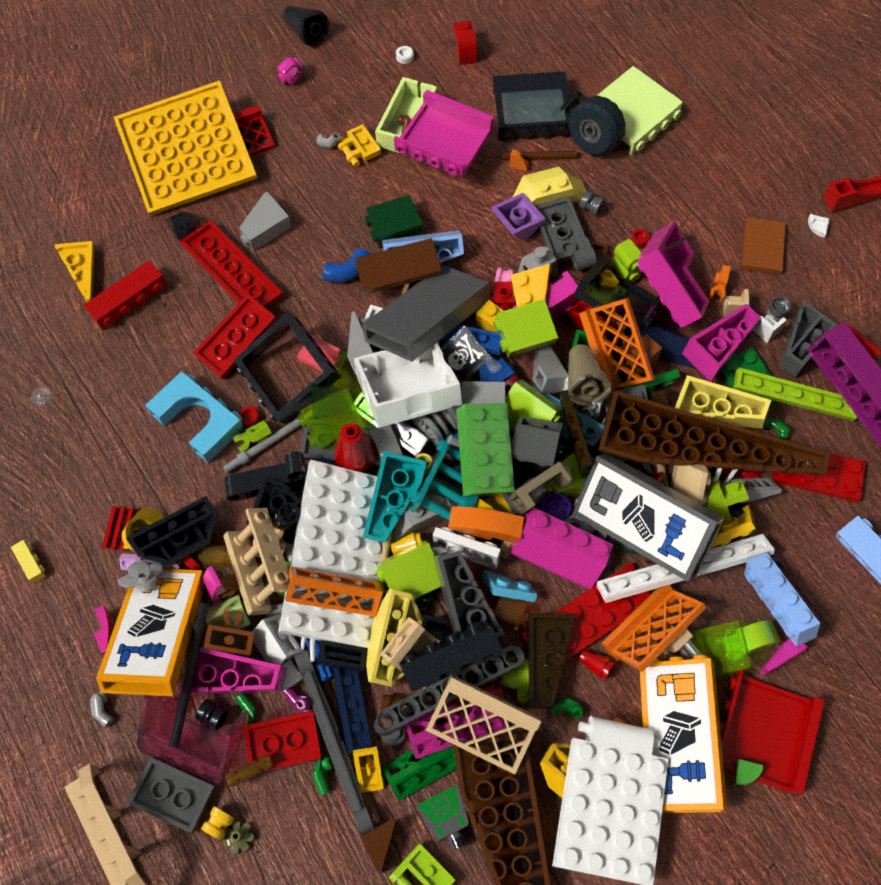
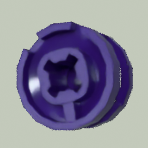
M551 493L542 499L540 510L565 521L570 515L571 504L564 495Z

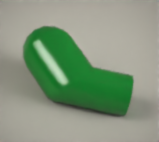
M766 417L763 427L778 430V438L788 439L791 432L790 427L780 419Z

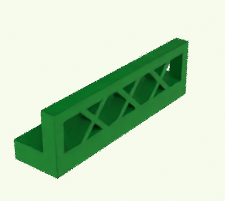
M454 746L426 755L418 762H413L415 755L413 750L382 766L381 768L397 800L400 801L457 769ZM396 768H402L401 771L392 776L389 773Z

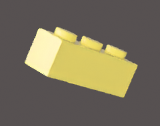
M22 540L11 547L30 582L35 584L46 577L44 574L45 568L42 564L38 563L39 558L36 553L33 554V547L30 543Z

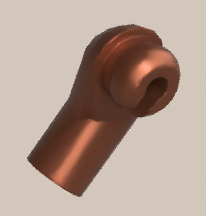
M400 115L398 118V124L403 125L401 135L411 122L409 115Z

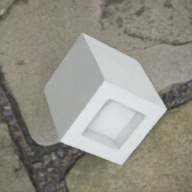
M769 315L765 317L760 316L761 318L753 331L768 343L781 332L787 319L783 317L780 321L776 322Z

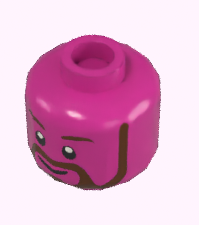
M287 57L278 65L277 71L279 74L277 77L283 84L287 82L289 85H294L303 76L302 70L304 67L295 57L293 59Z

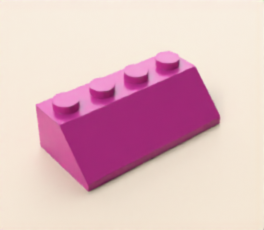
M534 507L524 513L521 539L513 543L510 554L588 590L591 589L607 565L613 544Z

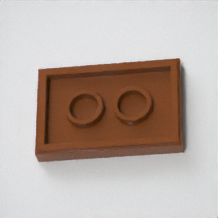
M746 217L741 269L781 275L783 271L786 222Z

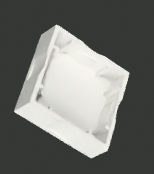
M435 343L413 362L388 351H380L353 358L358 382L378 428L449 409L454 405L455 407L462 405L460 383L451 367L445 362L443 352L438 343Z

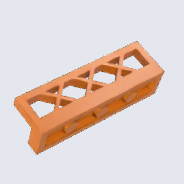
M290 567L288 574L290 583L285 597L287 602L376 617L383 594L379 582ZM295 585L305 587L308 591L302 596L293 595ZM325 590L331 596L325 600H318L314 594ZM348 594L351 595L353 600L347 604H341L337 598ZM366 598L374 599L371 609L362 607L359 602Z

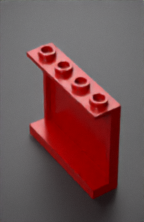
M740 670L735 676H731L728 683V689L731 690L729 698H725L722 706V711L725 712L723 721L720 720L724 770L735 773L737 760L739 759L763 765L760 776L755 780L756 782L794 796L804 793L825 700L818 697L808 699L743 676L744 671Z

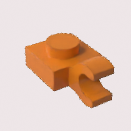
M723 265L721 271L716 272L713 283L717 285L711 289L709 299L712 300L713 295L718 294L720 295V302L724 300L731 266Z

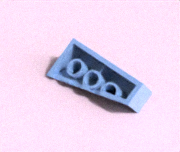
M460 230L382 240L383 250L385 251L432 238L439 263L464 254Z

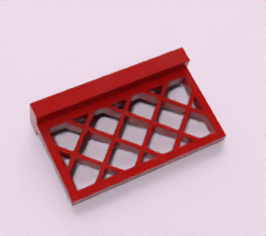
M258 105L233 113L238 128L245 131L242 136L244 143L251 145L250 150L247 151L249 156L275 148ZM260 122L262 125L259 131L251 129V126L255 123ZM248 132L257 135L254 142L245 139ZM260 137L268 139L269 143L265 145L257 144Z

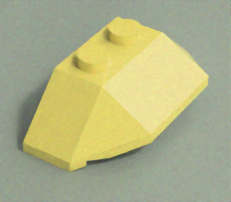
M555 167L524 175L513 197L524 193L534 206H538L566 197H570L571 202L580 201L587 190L580 179L560 167Z
M390 589L380 603L376 617L374 616L369 645L366 650L365 660L369 682L392 687L397 680L404 676L399 669L391 665L380 654L408 617L419 625L422 624L423 619L414 601L413 594Z

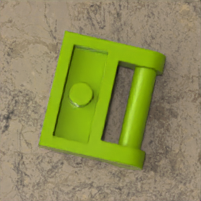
M420 843L389 876V879L398 885H413L403 875L409 869L423 885H452L456 881Z

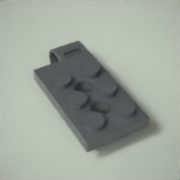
M570 197L535 206L545 217V222L539 229L546 247L556 258L557 264L572 260L576 271L592 268L597 262L596 255L588 237H585ZM560 217L562 220L556 222L552 218ZM566 232L568 235L561 237L558 233Z

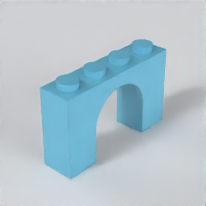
M182 371L145 405L150 415L164 427L187 407L202 406L210 411L208 424L189 442L193 451L207 463L218 455L233 440L235 435L244 429L241 423L242 418L237 412H230L227 409V405L218 398L216 400L213 398V394L206 387L201 388L198 385V381L192 375L187 376Z

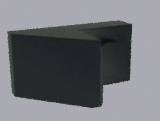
M181 211L166 219L179 241L195 231L188 212Z

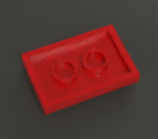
M314 711L243 726L248 763L254 760L259 761V758L264 755H269L273 762L272 768L266 771L261 770V773L322 759Z

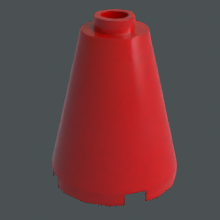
M355 423L344 425L341 428L334 449L336 463L339 467L358 472L370 469L375 463L377 450L373 441L359 425Z

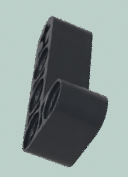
M299 451L290 452L284 456L285 463L224 477L226 499L235 502L256 497L264 476L282 482L291 489L304 487L307 465L303 453Z

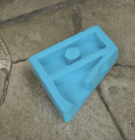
M483 570L481 579L493 595L535 602L537 593L530 583L517 581Z

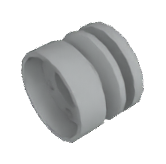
M448 409L410 419L413 426L430 439L429 443L437 447L442 438L446 439L449 436V432L456 433L458 431L455 427L457 424L449 414Z

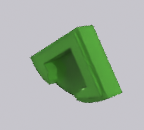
M740 759L737 760L734 785H746L755 781L760 776L763 765Z

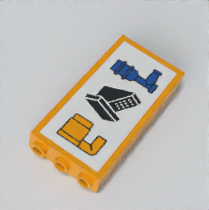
M163 569L157 575V584L153 589L143 592L136 587L128 588L96 677L101 693L174 696L191 637L193 622L196 619L205 588L202 570Z
M706 655L693 656V659L684 660L683 657H671L669 661L655 659L643 672L640 671L643 728L653 730L654 738L660 739L659 749L653 748L652 755L668 759L662 813L727 812L715 663Z

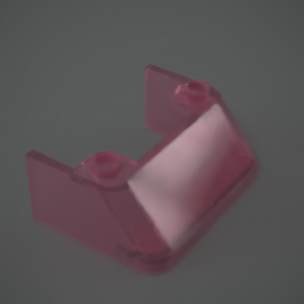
M145 695L143 697L137 736L139 750L149 757L206 783L218 785L225 777L243 740L249 712L244 710L234 724L224 725L220 733L185 718L179 748L171 747L169 744L178 701L171 696Z

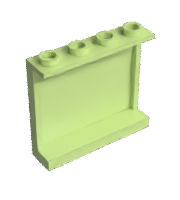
M634 66L597 95L609 98L622 111L626 123V132L622 141L630 146V156L636 151L642 150L649 140L652 141L661 130L664 131L669 123L677 120L682 113L683 102Z

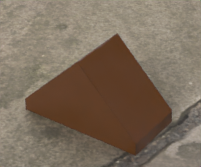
M392 819L360 837L376 871L383 873L397 822Z

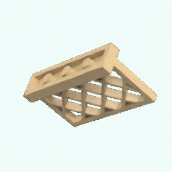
M451 674L426 731L516 774L541 720L538 716ZM449 692L459 696L462 706L448 710L445 700ZM463 699H465V700H467V701H469V702H471V703L464 704ZM477 705L481 707L484 717L470 721L466 708ZM442 706H444L445 712L440 713ZM463 709L467 723L454 727L450 714ZM485 710L491 712L492 714L487 715ZM447 715L451 726L450 729L440 731L433 727L437 718ZM496 716L503 718L506 728L492 732L488 719ZM486 720L490 733L476 738L472 725ZM507 720L514 723V725L509 726ZM469 726L473 739L466 742L458 740L456 730ZM522 727L529 731L525 740L515 743L510 730ZM508 731L512 744L498 749L494 736ZM453 732L454 737L448 735V733ZM491 737L496 750L489 753L482 752L478 742ZM475 743L476 748L470 746V744ZM522 745V747H521V749H520V751H519V753H518L516 747ZM514 748L517 757L513 766L502 761L501 752ZM495 754H497L499 760L496 759V758H494V757H492V756L495 755Z

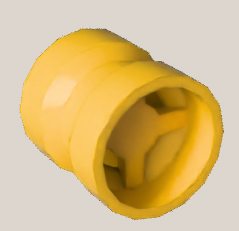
M214 806L210 812L211 817L209 821L204 822L201 830L222 841L226 835L225 829L232 825L235 818Z

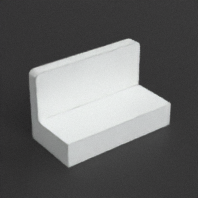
M279 615L262 619L252 632H255L253 642L264 660L268 663L282 665L284 661L295 658L294 655L301 653L302 650L292 635L278 632L281 619Z

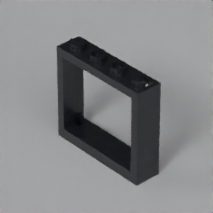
M289 311L234 359L238 366L236 368L237 371L247 378L249 388L257 392L259 395L258 401L269 409L270 412L268 414L274 422L278 421L285 425L342 377L298 317ZM291 328L322 369L323 373L280 410L248 365Z

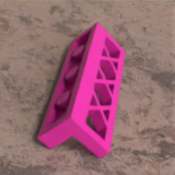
M495 691L489 692L497 696ZM467 700L464 701V704L471 703V702H469V701H467ZM460 702L447 708L448 710H451L456 707L462 706V704ZM473 705L466 708V710L471 711L470 715H468L470 721L484 717L481 707ZM463 709L450 714L454 727L467 723L466 717L458 716ZM485 710L487 715L492 714L491 712ZM433 713L406 726L416 759L453 746L452 743L426 731ZM447 715L437 718L435 723L438 719L443 717L448 719ZM496 716L488 719L492 732L506 728L503 718ZM449 720L443 725L435 723L433 725L434 728L440 731L451 728ZM486 720L472 725L476 738L490 733ZM420 725L426 727L424 731L413 735L412 728ZM469 726L456 730L458 740L465 742L473 739ZM453 732L448 733V735L454 737Z

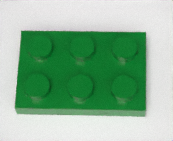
M753 347L733 355L719 371L727 386L732 389L735 373L738 368L771 376ZM771 400L770 406L775 405L779 402Z

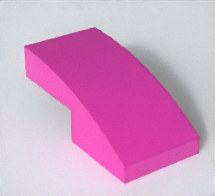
M210 566L203 576V585L213 605L222 602L219 595L226 592L217 572L213 566Z
M102 605L94 609L102 627L101 630L94 633L101 654L104 655L114 629V624L110 611Z

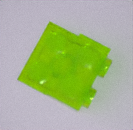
M733 621L694 631L695 638H693V644L702 655H706L713 660L716 677L753 668L741 621Z

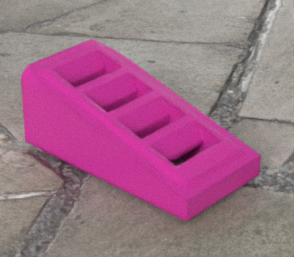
M788 638L759 670V673L762 676L767 675L804 652L808 647L804 643L795 646L791 639Z

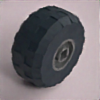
M602 96L589 97L578 104L571 112L569 121L571 137H573L575 144L581 150L590 155L601 156L609 153L621 143L626 132L623 113L618 108V105L609 98Z

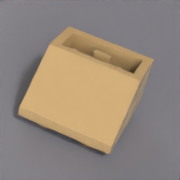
M674 465L670 488L705 506L707 493L704 491L705 486L710 484L711 473L708 472V467L704 465Z

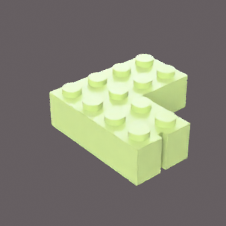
M402 77L375 131L376 143L380 148L399 153L395 150L394 137H401L403 125L398 124L399 116L409 115L412 120L423 104V94L426 89L437 93V86L421 82L420 98L418 81Z

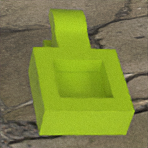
M263 420L246 429V432L235 435L233 439L235 443L239 440L244 441L238 447L239 451L242 452L248 449L251 441L253 443L265 440L271 434V431Z

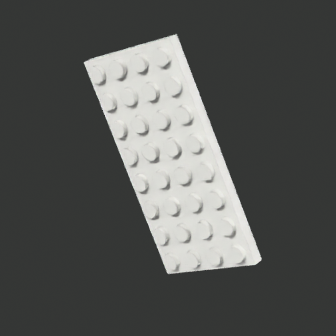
M310 460L290 567L379 582L375 571L378 570L376 563L380 562L382 542L363 538L377 476ZM295 585L293 595L302 596L308 591L305 587ZM325 590L314 594L318 600H325L331 596ZM344 594L337 598V600L341 604H347L353 598L351 595ZM284 597L278 632L319 641L325 640L368 648L374 616L287 602ZM366 598L359 603L362 607L371 609L374 599Z

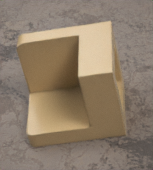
M744 289L741 297H724L723 317H726L745 304L749 305V289Z

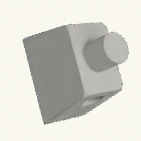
M546 246L537 247L534 252L524 256L518 269L519 273L550 264L551 274H549V280L559 276L557 260Z

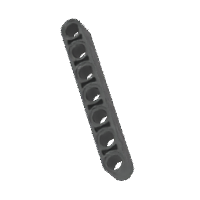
M508 646L502 649L504 655L496 657L495 654L486 657L484 663L477 666L475 664L470 665L454 676L466 681L465 675H472L476 680V684L472 685L481 688L514 671L524 660L523 651L518 646ZM506 654L513 655L516 663L509 662ZM487 664H491L495 667V674H492L487 671ZM450 676L383 709L374 721L375 731L381 736H387L433 713ZM448 694L445 700L446 705L460 699L459 696ZM426 695L431 696L434 699V705L428 706L425 704L423 697ZM409 706L413 710V716H405L402 713V707ZM383 717L389 718L392 721V727L384 728L380 724V719Z

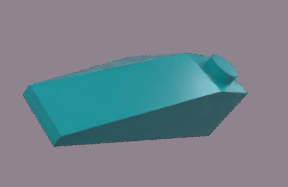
M383 452L363 538L386 542L409 505L412 495L422 484L427 461Z

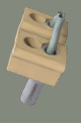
M687 628L663 651L667 655L679 650L687 660L692 659L693 656L702 655L690 640L693 635Z

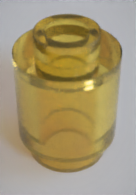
M207 546L203 548V551H199V564H203L204 569L213 566V568H226V566L232 565L226 546Z

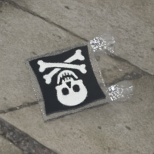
M463 326L440 348L445 362L451 367L461 385L462 381L472 382L469 378L484 364H486L491 373H496L502 368L466 326Z

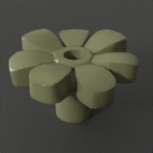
M234 821L232 823L233 829L229 827L225 829L228 838L223 840L224 847L231 846L230 852L233 854H238L240 848L243 852H247L250 849L247 842L254 841V834L248 833L252 827L248 823H244L241 827L240 821Z

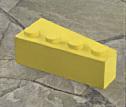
M687 375L675 408L739 427L762 429L771 400Z

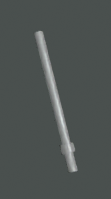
M329 398L251 449L237 454V458L223 466L224 470L228 474L238 466H244L250 462L249 459L305 424L306 419H312L331 407L333 403Z

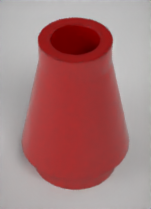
M586 649L579 658V662L584 664L599 679L607 680L615 667V663L611 662V658Z

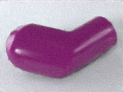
M292 686L283 692V695L296 711L307 712L311 708L310 698L299 695Z

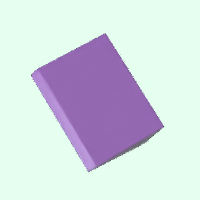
M524 193L518 194L491 208L512 235L524 241H527L545 222V217Z

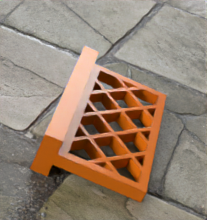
M629 298L590 308L579 313L591 351L611 381V391L655 379ZM618 305H624L626 311L624 318L615 313ZM602 310L609 314L606 323L600 320L598 311ZM613 317L622 322L618 330L610 326ZM625 325L632 330L631 338L622 333ZM607 330L616 335L613 343L606 338ZM619 337L628 342L625 351L616 346ZM631 345L638 348L639 355L637 358L628 353ZM613 350L622 355L619 363L613 359ZM625 358L634 362L632 370L623 366ZM638 365L644 368L646 377H641L635 373ZM620 370L629 375L625 382L620 380L618 374Z
M671 585L657 588L602 642V645L611 659L616 662L621 660L643 672L706 609V606L703 602L673 590ZM695 607L692 611L684 613V609ZM679 611V615L669 617L670 613ZM679 622L676 627L669 629V625ZM663 627V631L653 633V629ZM663 638L658 644L653 645L654 640ZM647 643V647L637 649L639 644ZM647 654L640 662L637 661L638 656Z

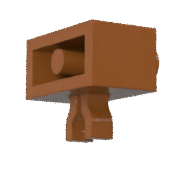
M646 334L642 341L651 369L653 370L656 367L662 347ZM623 340L621 349L625 351L628 342ZM631 345L628 353L637 358L639 355L638 348ZM627 358L625 367L632 370L634 362ZM638 365L635 373L645 377L644 368Z
M224 610L223 613L224 626L207 624L206 633L203 634L202 648L250 656L255 632L237 629L243 613L237 612V617L232 622L231 628L229 627L230 620L228 618L230 611Z

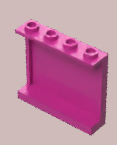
M426 89L423 94V104L401 137H394L395 150L400 154L415 158L417 161L432 165L434 168L444 170L453 176L463 178L493 131L494 116Z

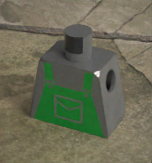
M458 784L416 805L418 813L438 842L448 838L453 851L467 845L461 831L469 827V821Z

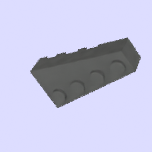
M454 549L433 555L452 631L461 633L467 630V625L479 621L493 627L497 637L505 635L461 552Z

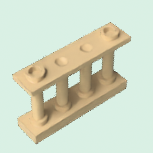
M247 508L245 510L249 520L247 527L243 531H227L223 537L248 616L268 614L272 610L268 597L273 592L288 590L290 583L289 572L267 508ZM252 533L256 542L253 547H251L249 540ZM258 553L262 560V564L259 567L255 559ZM265 573L269 582L266 587H264L261 578Z

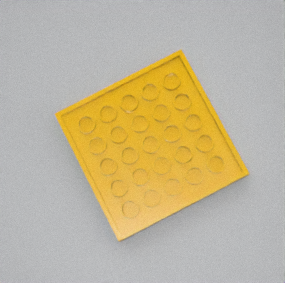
M220 80L114 116L150 216L257 179L255 169Z

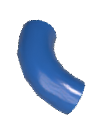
M359 248L354 251L352 257L346 262H326L322 274L323 281L344 283L359 277L355 258L370 255L371 253Z

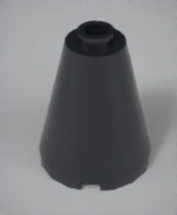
M288 6L283 12L284 22L305 45L316 47L324 41L322 40L323 37L328 35L329 19L322 11Z

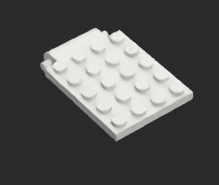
M590 716L588 723L580 721L578 731L586 733L585 740L571 739L552 866L641 885H653L668 759L652 755L653 748L659 749L660 739L654 738L653 730Z

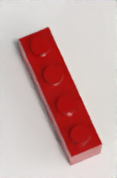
M148 260L83 306L88 315L103 331L123 316L128 315L139 305L144 304L156 293L161 292L167 286V283L161 272Z

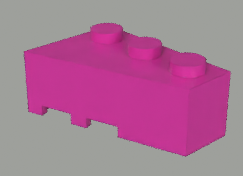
M568 271L562 274L563 278L552 284V282H549L546 304L553 323L563 316H569L568 311L578 301V298L573 296L578 285Z

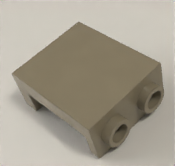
M559 461L514 491L508 498L521 516L535 506V503L529 496L530 493L550 480H553L557 487L562 489L572 481L570 477L571 472L566 465H562Z

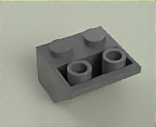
M520 415L511 445L512 459L519 462H533L540 466H553L560 447L563 423Z

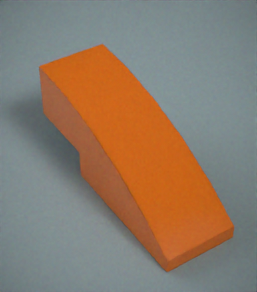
M453 506L451 507L448 529L488 540L497 538L515 543L521 539L524 517L496 510Z

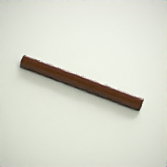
M577 151L520 152L521 157L524 159L577 158ZM502 152V160H510L511 152Z

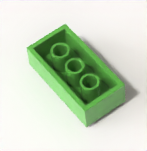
M507 403L464 404L457 408L463 497L506 495L514 492Z

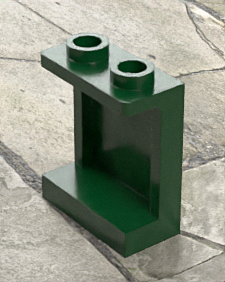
M410 195L366 207L367 216H364L367 227L372 229L370 234L373 243L377 242L379 248L383 247L382 240L395 238L414 232L415 236L423 235V224Z

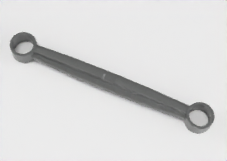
M306 650L294 655L303 677L314 714L337 776L352 809L355 823L360 835L363 836L375 828L365 806L347 750L340 739L338 726L316 676L310 655Z

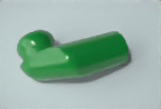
M240 693L235 700L242 708L237 723L243 728L245 725L254 723L257 708L246 693Z
M570 698L554 702L553 709H549L552 716L564 712L575 719H579L584 714L582 705Z
M330 757L319 759L312 774L319 795L330 791L326 779L328 770H331L334 766Z

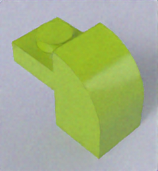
M717 480L711 483L704 491L707 493L704 507L724 517L722 523L732 520L727 506L749 499L742 480L731 482L720 487Z
M772 620L750 624L721 639L731 661H735L755 651H763L782 642Z

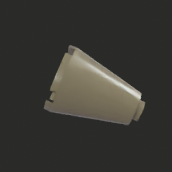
M576 345L569 352L568 395L570 400L576 404L588 405L587 402L589 401L598 403L611 393V381L591 349L587 345Z

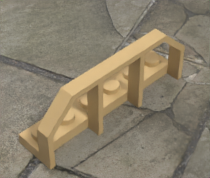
M89 763L78 770L79 778L64 788L110 885H147L132 859L142 853L138 848L124 845L113 822L114 819L122 815V812L119 809L104 804L94 781V777L102 771L99 767Z

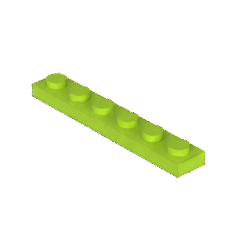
M743 368L736 370L733 389L850 421L857 419L855 413L840 394Z

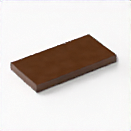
M432 238L355 258L364 295L442 274Z

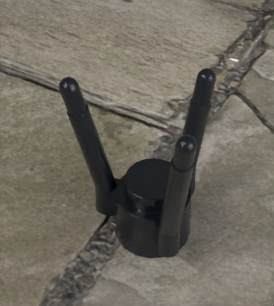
M580 91L572 92L569 99L555 110L550 117L554 118L569 104L571 110H574L578 104L585 100L584 95Z

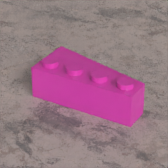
M745 304L690 338L682 354L711 382L751 334L761 317L749 305Z
M200 647L190 695L282 692L288 668ZM182 679V682H181V685H180V689H179V692H180V693H181V689H182L183 679Z

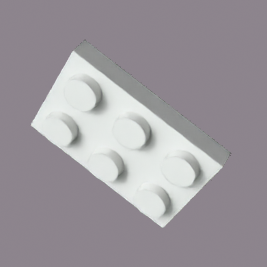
M442 527V529L435 528L433 533L434 547H443L447 551L459 550L465 560L470 558L473 563L497 570L500 549L491 542H478L470 535L464 534L461 536L446 527Z

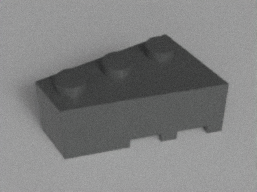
M803 301L795 315L779 366L796 377L812 358L807 349L825 332L838 324Z

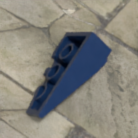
M652 320L646 330L643 328L640 330L641 338L647 334L662 347L659 360L697 369L682 354L690 338L657 320Z

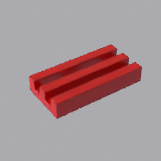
M112 506L102 544L104 549L126 551L123 548L124 543L122 539L120 546L117 544L124 516L128 514L125 523L126 527L135 515L136 510L129 507V509H126L125 507L118 508L117 506ZM118 513H119L118 520H117V524H116V528H115V532H114V536H113V540H112V544L110 545L111 539H112V535H113V531H114V527H115V523H116V519H117V515H118Z

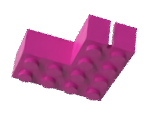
M674 221L653 234L637 259V264L640 271L648 277L652 289L656 290L660 295L661 303L668 307L673 321L682 328L703 317L709 304V299L688 269L695 256V252L688 241L685 239L667 249V246L684 237Z

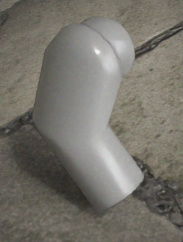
M333 132L327 138L326 135L322 137V134H319L316 143L321 148L332 149L340 140V135Z
M98 692L93 694L90 699L91 714L107 728L112 724L114 718L104 710V703L108 699L106 693Z

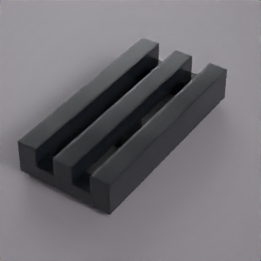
M325 640L320 641L317 665L358 672L364 671L367 647ZM325 648L360 653L361 656L325 651ZM324 657L359 662L360 664L324 659Z

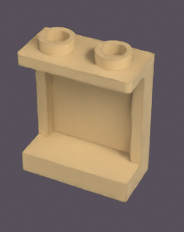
M408 617L380 655L401 671L399 663L407 653L411 651L418 653L424 650L423 646L433 641L439 643L440 641Z

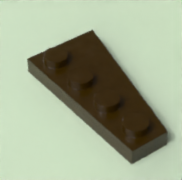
M568 390L560 391V403L581 478L589 476L592 469V459L587 449L585 435L583 436L581 430L580 416H577L575 411L577 405L570 400Z

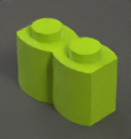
M630 238L617 245L614 251L615 257L611 265L619 276L630 282H635L640 278L641 271L638 267L637 259L641 251Z

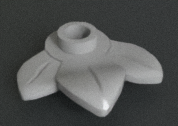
M144 561L134 562L128 567L129 574L119 578L117 582L124 588L136 587L143 592L149 591L156 586L157 575L162 572L163 566L157 562L151 565Z

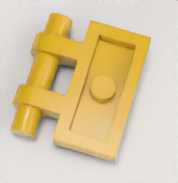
M363 124L347 131L348 138L343 139L340 136V140L337 142L340 151L345 153L347 161L354 167L360 165L358 160L360 157L366 162L381 155L380 147ZM354 145L356 149L352 151L350 147Z

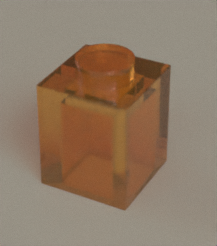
M500 597L494 615L498 623L518 631L520 625L525 626L529 612H526V603L513 598Z

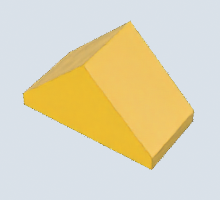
M378 747L353 750L361 793L383 790L384 785Z

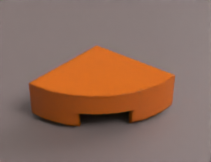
M512 150L510 154V167L527 172L529 169L528 160L525 161L521 157L520 152Z

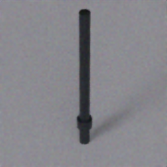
M200 602L197 619L193 622L192 630L194 633L169 746L179 748L203 633H206L208 603Z

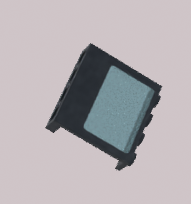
M565 71L493 76L492 92L495 95L498 140L571 135L569 128L571 106L569 104L563 111L560 110V107L569 99Z

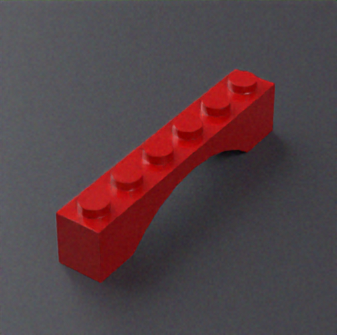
M881 176L866 180L845 178L831 182L823 199L830 211L834 212L880 198Z

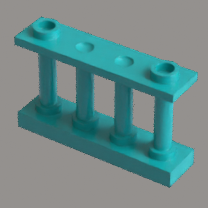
M447 437L439 441L436 447L438 453L420 490H416L412 495L410 502L413 504L409 511L414 512L422 505L449 521L451 511L424 497L429 487L453 500L459 507H474L478 496L463 497V495L456 493L433 479L437 470L462 484L461 473L442 462L445 453L460 461V451L447 443Z

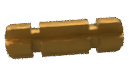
M264 755L259 758V761L254 760L238 768V771L226 774V781L230 787H234L240 784L241 780L244 782L260 774L261 770L266 771L272 768L273 762L269 755Z

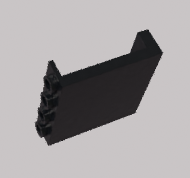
M604 254L581 279L573 296L593 308L629 298L639 332L642 328L646 330L663 305L660 301V295L658 298L613 271L611 272L619 281L617 286H601L598 283V277L604 270H609L606 266L612 258ZM622 304L618 305L615 313L623 318L626 311ZM602 310L600 311V312H602L603 314H605V315H607V316L609 317V314L605 313V312L602 311ZM614 317L612 318L613 320L617 321L618 323H620V324L622 323V322H620L619 320L615 319Z

